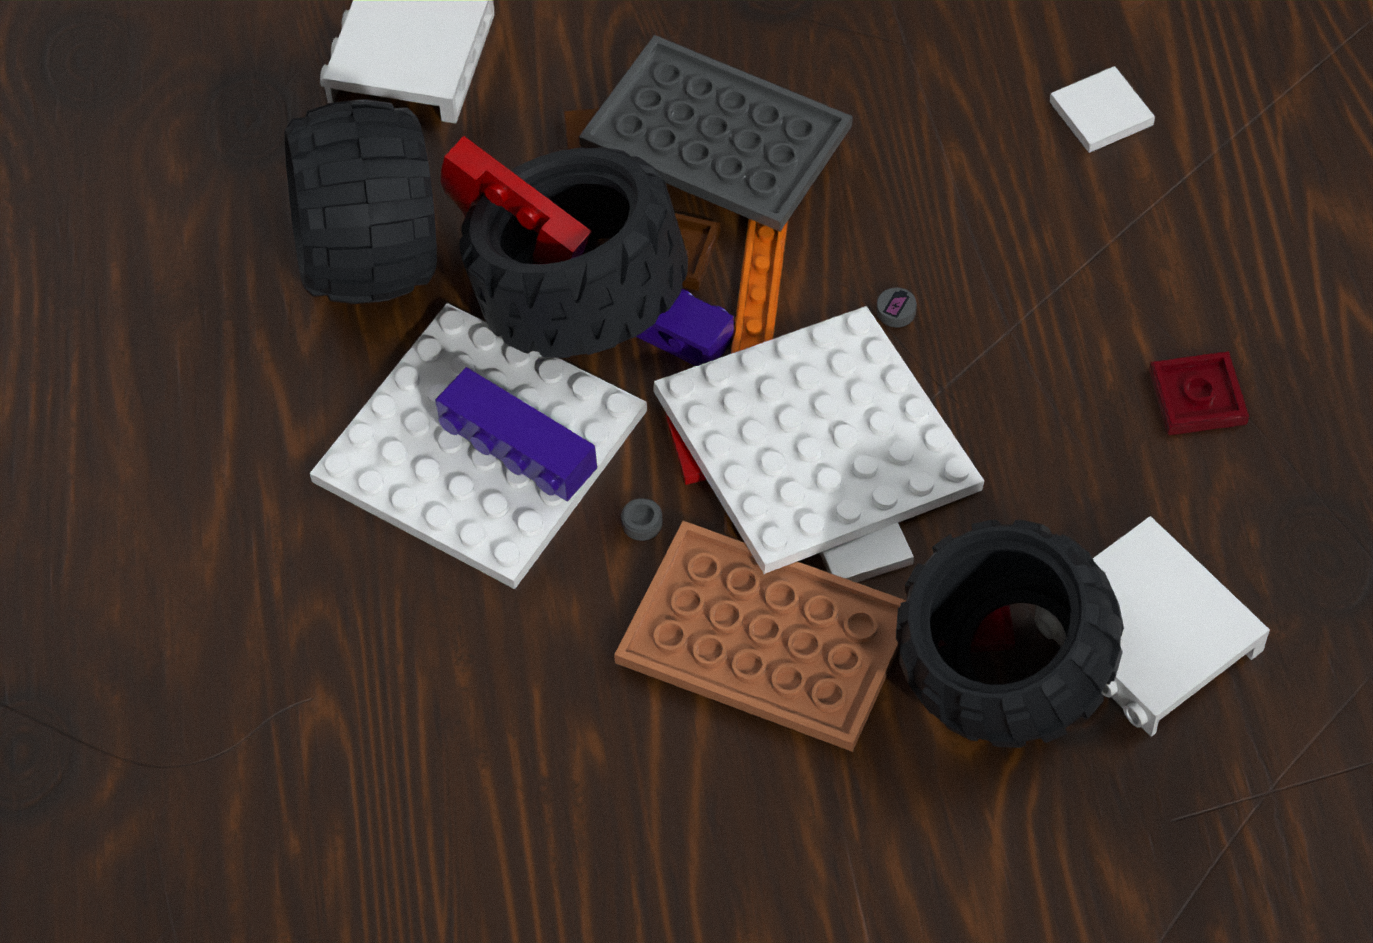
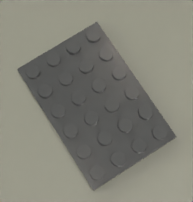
M654 35L580 134L579 143L580 147L584 148L604 147L623 150L630 157L638 156L653 166L665 183L781 232L852 127L853 116Z

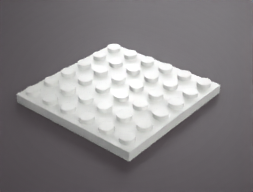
M447 303L310 472L312 482L515 589L647 412V402L559 358L542 357L539 352L535 351L526 354L504 343L502 336H496L492 332L487 322ZM465 367L595 445L597 469L568 502L555 494H546L530 478L523 474L516 475L512 473L501 460L491 454L484 455L480 453L464 437L459 434L452 435L443 429L438 421L435 399Z
M867 306L654 381L653 392L763 574L873 533L896 522L899 523L972 495L983 489L984 479Z

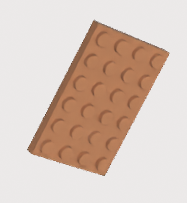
M682 521L614 654L615 663L853 752L900 648L896 640L897 613L901 602H906V600L800 562H794L763 574L744 542Z

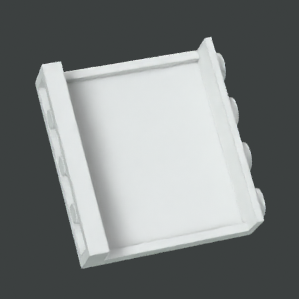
M352 0L350 10L344 11L341 33L339 37L333 39L329 64L323 65L320 74V84L322 87H325L328 103L334 102L338 90L436 105L440 107L441 120L443 122L456 123L495 15L493 0Z
M1151 516L1092 558L1099 568L1105 572L1120 604L1124 625L1121 636L1123 654L1114 682L1111 681V684H1106L1102 694L1108 698L1112 697L1123 708L1127 719L1134 726L1142 727L1151 737L1156 734L1159 720L1244 655L1252 660L1264 651L1270 629ZM1036 606L1034 620L1038 629L1046 638H1053L1062 647L1066 640V633L1062 624L1048 610Z

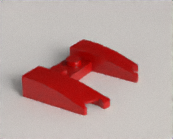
M463 136L444 156L440 182L443 191L458 206L464 216H466L470 207L477 205L484 192L493 204L504 207L517 217L521 225L539 234L534 249L533 264L556 263L576 258L583 254L592 231L468 138Z

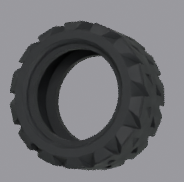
M581 147L556 151L532 159L511 170L591 230L588 241L610 239L586 254L556 263L533 264V254L539 234L521 225L517 217L504 207L493 204L484 192L477 205L469 208L462 223L461 232L463 237L459 239L461 259L485 321L496 336H502L505 344L526 354L535 351L539 352L542 357L569 358L570 356L580 354L590 355L613 348L630 338H635L654 325L660 314L667 312L681 293L682 282L687 277L688 255L665 181L662 180L658 171L638 156L630 157L623 150L604 147Z

